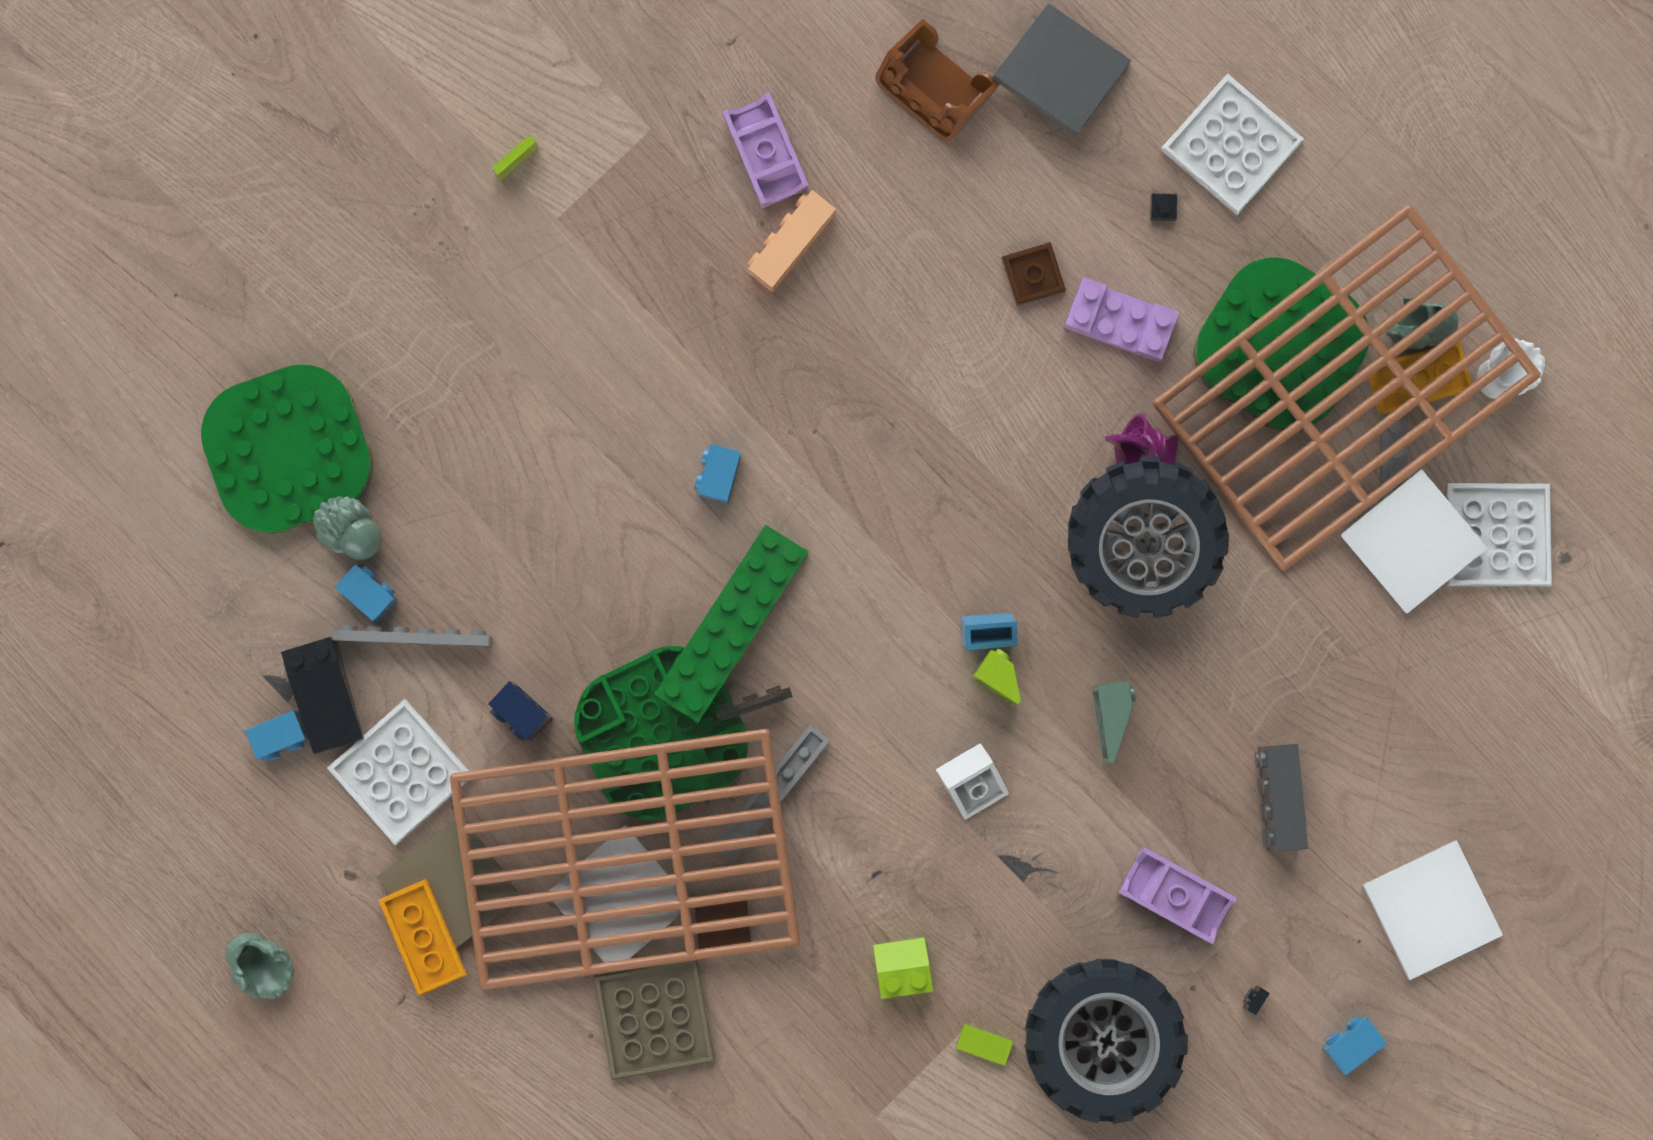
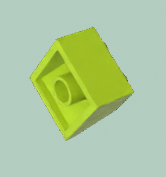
M991 649L971 678L1011 705L1016 706L1020 703L1021 698L1014 664L1009 661L1011 657L1000 649L996 651Z
M924 937L873 945L881 999L933 992Z

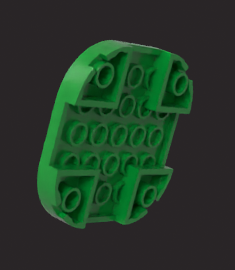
M1279 257L1259 259L1243 267L1230 281L1198 332L1194 345L1196 365L1198 366L1316 274L1295 261ZM1324 283L1320 284L1248 340L1256 352H1259L1332 295ZM1350 295L1347 296L1356 309L1360 307ZM1338 303L1265 359L1264 362L1274 373L1347 317L1348 314ZM1353 324L1280 380V383L1290 393L1364 335ZM1368 346L1295 401L1304 414L1354 376L1366 356ZM1239 347L1200 378L1210 390L1249 358ZM1255 367L1220 395L1235 403L1265 379ZM1270 388L1243 410L1258 418L1280 401V398ZM1336 403L1311 423L1314 425L1322 420L1334 408ZM1286 408L1265 424V426L1283 431L1295 422L1296 419Z
M298 364L287 366L229 387L220 393L206 410L201 427L202 446L225 509L243 526L266 534L285 533L292 528L312 522L315 511L320 509V504L322 502L327 503L330 498H337L338 496L344 498L348 496L350 499L360 500L364 495L363 492L369 480L371 481L373 472L371 449L366 442L350 392L333 374L313 365Z
M666 646L654 649L609 673L599 676L581 694L574 715L576 737L585 754L746 732V728L725 684L698 724L654 696L685 648L680 646ZM748 742L667 753L669 767L671 769L747 758ZM657 755L590 764L597 779L659 770ZM742 769L671 779L673 795L727 787L737 778ZM661 781L602 789L603 794L610 803L663 796ZM697 802L675 805L676 813ZM665 806L622 812L630 817L642 820H655L666 817Z

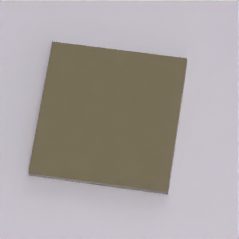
M455 820L377 878L389 895L424 879H428L457 948L472 937V929ZM476 833L468 834L471 850L486 848ZM493 857L472 860L474 875L502 872V869ZM510 881L476 886L478 901L520 895ZM512 907L481 911L482 927L488 926Z
M697 960L594 976L611 1080L715 1061Z

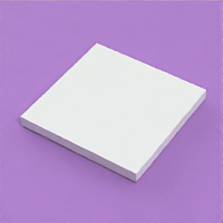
M1227 73L1164 144L1161 151L1235 215H1238L1303 142L1304 138Z
M1419 469L1340 534L1406 614L1488 549L1422 469Z
M1445 484L1446 499L1488 547L1487 550L1449 579L1447 586H1552L1550 484Z
M407 699L399 703L364 734L363 740L355 742L327 767L394 845L400 843L452 796L450 775L452 773L470 771ZM461 782V787L464 786L467 782Z
M637 837L610 840L602 844L585 860L648 850ZM656 860L579 871L581 887L668 875ZM569 874L549 891L571 888ZM676 884L587 896L583 897L585 912L677 900L678 896ZM573 899L553 901L564 915L575 914ZM680 910L587 923L589 938L666 928L680 916ZM649 941L593 948V950L604 962L630 959Z
M1455 840L1362 885L1408 980L1503 936L1458 842Z

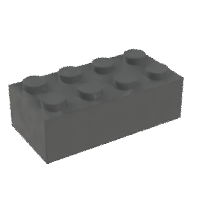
M1298 744L1258 747V752H1255L1254 759L1256 768H1260L1261 777L1257 778L1258 793L1262 794L1263 804L1259 806L1261 820H1265L1266 830H1262L1263 845L1267 846L1269 851L1276 852L1308 849Z

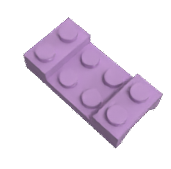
M770 92L752 104L737 110H725L722 112L762 209L809 190L808 182Z
M1083 277L1064 328L1159 363L1163 358L1179 312L1156 303L1152 305L1106 288L1107 285Z
M1145 847L1141 848L1118 891L1123 896L1211 944L1215 940L1217 929L1225 914L1237 899Z

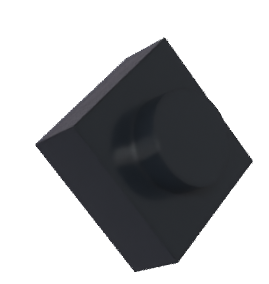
M1152 193L1150 196V221H1176L1177 194Z
M1257 985L1255 989L1250 988L1243 999L1245 1002L1243 1008L1257 1015L1270 993Z

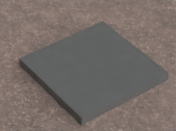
M1048 3L993 75L992 79L1076 137L1128 67L1131 60Z

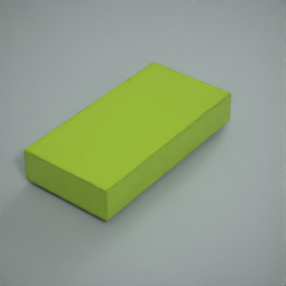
M528 135L492 167L494 174L500 181L539 148L531 135Z
M964 1023L955 1048L1005 1066L1014 1041Z

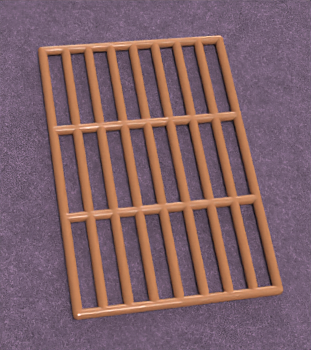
M1406 205L1154 399L1153 406L1281 570H1287L1538 380L1541 374L1411 205ZM1408 218L1416 228V231L1340 288L1332 278V275L1404 219ZM1423 238L1432 251L1356 309L1347 296ZM1438 259L1448 270L1447 273L1374 329L1370 327L1363 318L1366 314ZM1453 280H1456L1464 292L1388 350L1379 337ZM1324 283L1332 295L1267 346L1256 352L1248 340L1312 290ZM1471 300L1480 313L1404 370L1395 357ZM1339 303L1348 316L1273 373L1264 360ZM1485 321L1490 324L1496 332L1494 335L1422 390L1418 389L1411 380L1414 375ZM1353 324L1358 327L1364 335L1362 338L1293 391L1287 392L1280 383V380ZM1503 341L1512 354L1435 411L1427 398ZM1371 344L1380 357L1304 414L1295 401ZM1240 347L1249 359L1174 416L1165 404ZM1519 362L1527 372L1526 376L1456 429L1451 431L1442 420ZM1387 365L1396 377L1320 434L1311 422ZM1256 367L1265 380L1190 437L1181 424ZM1403 385L1411 398L1338 454H1335L1327 442ZM1272 388L1280 398V401L1206 457L1197 444ZM1416 406L1420 407L1427 416L1425 420L1354 474L1349 472L1343 464L1345 460ZM1287 408L1296 421L1221 477L1213 464ZM1434 426L1443 437L1440 441L1369 495L1366 494L1359 485L1360 481ZM1303 428L1312 441L1237 497L1228 485ZM1317 449L1321 451L1328 460L1326 463L1255 517H1252L1245 508V504ZM1335 469L1343 480L1341 484L1271 537L1266 535L1260 527L1261 524ZM1348 490H1351L1359 502L1284 558L1276 548V545Z
M768 729L457 772L450 775L480 987L483 990L794 947L800 944L771 735ZM761 740L763 756L671 769L669 767L667 753ZM651 755H657L659 770L566 783L564 768ZM765 766L766 782L673 795L671 779ZM554 769L556 785L463 798L461 782ZM661 781L663 796L570 809L568 794ZM763 792H768L769 808L677 820L675 805ZM558 796L560 811L469 824L466 822L465 808ZM665 806L667 822L578 835L573 833L572 819ZM766 818H772L774 833L686 846H681L679 831ZM561 821L563 837L470 849L468 834ZM667 832L669 834L671 848L577 860L575 845ZM776 844L778 859L689 872L684 871V856ZM565 847L566 863L474 875L472 860ZM670 858L673 861L674 874L581 887L579 871ZM780 870L782 885L688 898L686 882ZM569 873L571 885L569 889L478 901L476 890L478 885ZM676 884L677 900L585 912L583 897ZM781 895L784 898L785 911L692 924L690 908ZM573 899L575 914L482 927L481 911ZM680 910L682 923L680 926L589 938L587 923ZM787 921L789 937L697 950L695 947L694 934ZM575 924L577 927L578 940L488 953L485 951L483 937ZM677 936L684 937L685 951L597 964L592 963L590 950L592 948ZM580 950L582 966L489 979L487 963Z

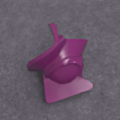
M1144 414L1134 415L1121 435L1117 433V435L1105 436V441L1114 445L1116 463L1123 460L1125 464L1140 462V457H1160V462L1172 464L1175 461L1178 437L1170 435L1166 438L1158 429L1151 426Z

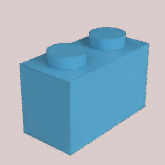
M714 444L710 445L709 450H704L701 464L705 465L703 475H697L694 489H698V496L726 504L729 503L741 459L740 451Z
M355 564L335 588L368 618L378 623L398 601L393 596L395 591L385 582L380 585L374 579L376 574L369 567L364 565L361 568Z
M1012 613L960 617L961 642L966 650L1018 646L1017 621Z
M294 710L245 730L256 759H265V762L281 757L279 752L289 749L290 752L305 747L303 742L309 740L300 713Z
M1354 1017L1347 1022V1028L1340 1034L1338 1032L1331 1034L1325 1039L1326 1044L1322 1046L1340 1073L1344 1075L1350 1073L1387 1045L1386 1041L1367 1017Z

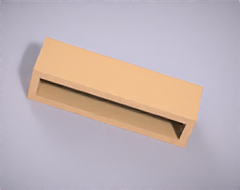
M813 190L808 195L804 193L796 203L798 208L792 215L788 213L780 223L782 228L777 234L771 233L764 242L766 246L760 254L756 252L748 262L750 266L748 268L749 274L771 292L777 288L836 215V208Z

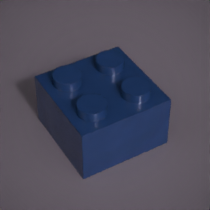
M511 681L488 703L492 708L490 713L500 722L505 723L507 721L512 726L509 731L519 740L522 739L523 741L525 739L532 741L553 718L524 690Z

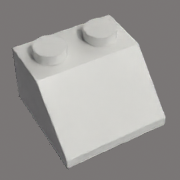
M981 743L936 769L964 820L1009 794L993 761Z

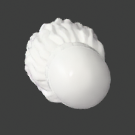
M1515 339L1541 374L1538 380L1518 394L1522 395L1541 383V376L1546 365L1545 357L1540 354V348H1534V343ZM1504 343L1494 348L1490 359L1480 365L1476 373V380L1512 354ZM1517 362L1480 391L1488 398L1495 399L1526 376L1527 372Z

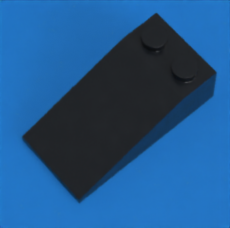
M327 637L282 651L281 655L313 754L363 740L364 736L338 642L334 641L332 637Z

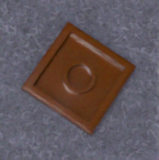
M1051 242L1002 256L1016 306L1066 291Z
M747 900L696 907V923L748 916ZM749 927L697 934L699 949L751 942Z

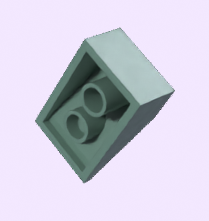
M1129 681L1092 687L1103 764L1115 762L1133 707L1132 702L1136 701L1134 686H1129Z

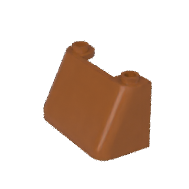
M922 19L887 52L876 73L875 79L878 86L934 134L944 141H951L993 95L1000 84L994 81L990 74L985 72H979L974 78L969 76L935 47L939 39L937 31Z

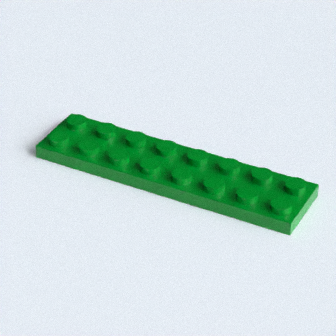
M765 524L654 696L698 724L809 551Z

